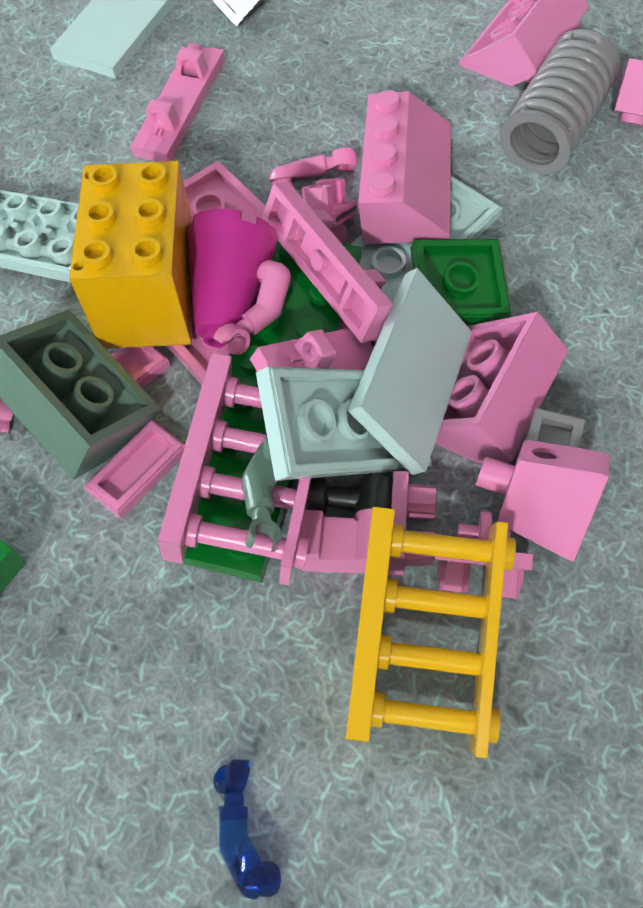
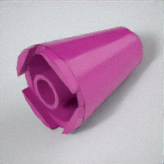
M210 209L198 212L193 216L192 224L188 222L186 230L195 332L198 336L204 338L203 342L216 348H222L229 342L222 344L213 338L215 332L225 324L238 323L242 320L241 315L255 305L261 286L257 277L258 267L262 262L273 259L278 242L275 229L265 220L256 217V224L241 220L242 211L233 209Z

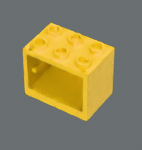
M179 161L83 166L69 280L95 338L105 348L192 344L193 304L186 230L188 222L192 224L193 221Z

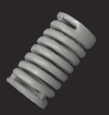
M576 29L568 31L558 39L501 127L500 142L502 149L516 166L540 175H547L561 170L572 156V152L578 146L579 140L585 134L586 129L591 124V120L595 117L597 110L601 107L603 100L618 78L621 69L618 51L607 37L590 29Z

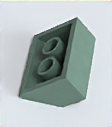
M70 310L0 335V399L73 480L103 464L115 455L161 409Z

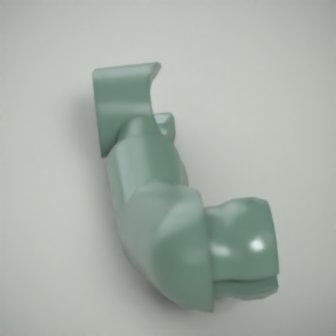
M267 435L245 469L241 481L247 515L252 517L245 543L248 548H252L255 535L263 533L271 538V552H275L281 540L282 532L271 518V514L274 512L272 489L278 481H275Z

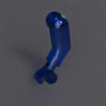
M233 759L228 765L220 767L213 777V785L216 792L224 794V806H219V852L242 896L252 900H257L259 897H272L280 889V869L272 861H261L247 833L248 807L244 806L243 791L250 773V761Z

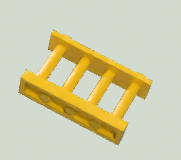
M372 507L346 739L369 742L370 728H382L383 722L470 734L469 750L475 757L487 758L488 744H497L500 733V709L492 707L504 570L512 571L516 540L515 538L507 537L508 523L496 522L489 527L488 540L406 531L403 524H394L395 509ZM401 552L486 562L483 596L399 586L398 580L387 578L390 556L400 557ZM395 608L481 618L478 652L391 642L392 636L381 635L383 612L394 613ZM389 665L473 675L475 676L472 711L385 699V693L375 692L377 669L388 670Z

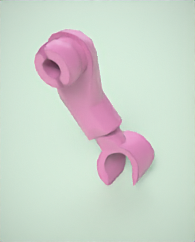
M346 147L332 151L333 156L325 157L322 154L275 167L269 175V182L273 185V183L288 181L293 186L292 180L323 176L328 171L334 169L339 172H354V166L358 167L356 153L353 149Z
M267 260L260 264L257 270V277L261 286L256 304L241 315L242 320L238 323L225 324L214 334L213 338L222 344L229 342L222 349L234 355L243 354L249 347L250 334L256 335L280 317L291 279L289 269L282 263Z

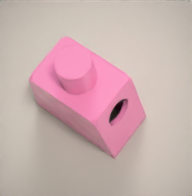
M527 440L522 444L515 466L485 456L475 486L504 495L497 518L498 522L508 523L509 530L565 559L574 561L609 478L610 454Z

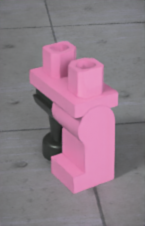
M394 471L393 476L378 474V472L370 473L362 479L359 486L329 487L326 477L312 478L300 532L301 536L310 537L302 571L365 574L372 507L395 509L394 524H403L404 530H406L407 518L435 520L436 487L408 484L409 472ZM328 507L354 511V518L324 517V515L327 513ZM415 531V532H423V533L435 534V532ZM401 552L400 557L390 556L388 574L404 575V566L433 565L434 556Z

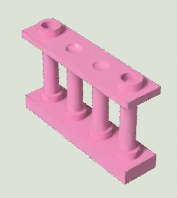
M211 353L157 540L161 558L165 561L183 564L188 546L196 548L198 543L280 559L282 561L279 584L289 586L293 568L304 569L310 537L301 536L300 532L312 478L299 479L297 489L275 485L272 489L274 507L293 510L287 538L281 537L275 552H271L272 540L266 534H256L253 547L248 548L245 543L248 530L204 522L203 516L197 515L201 497L209 499L211 494L244 500L242 478L216 473V467L210 466L213 452H222L225 447L255 454L266 436L265 434L228 427V422L222 421L225 408H234L235 403L262 408L258 387L240 384L239 378L232 377V356Z

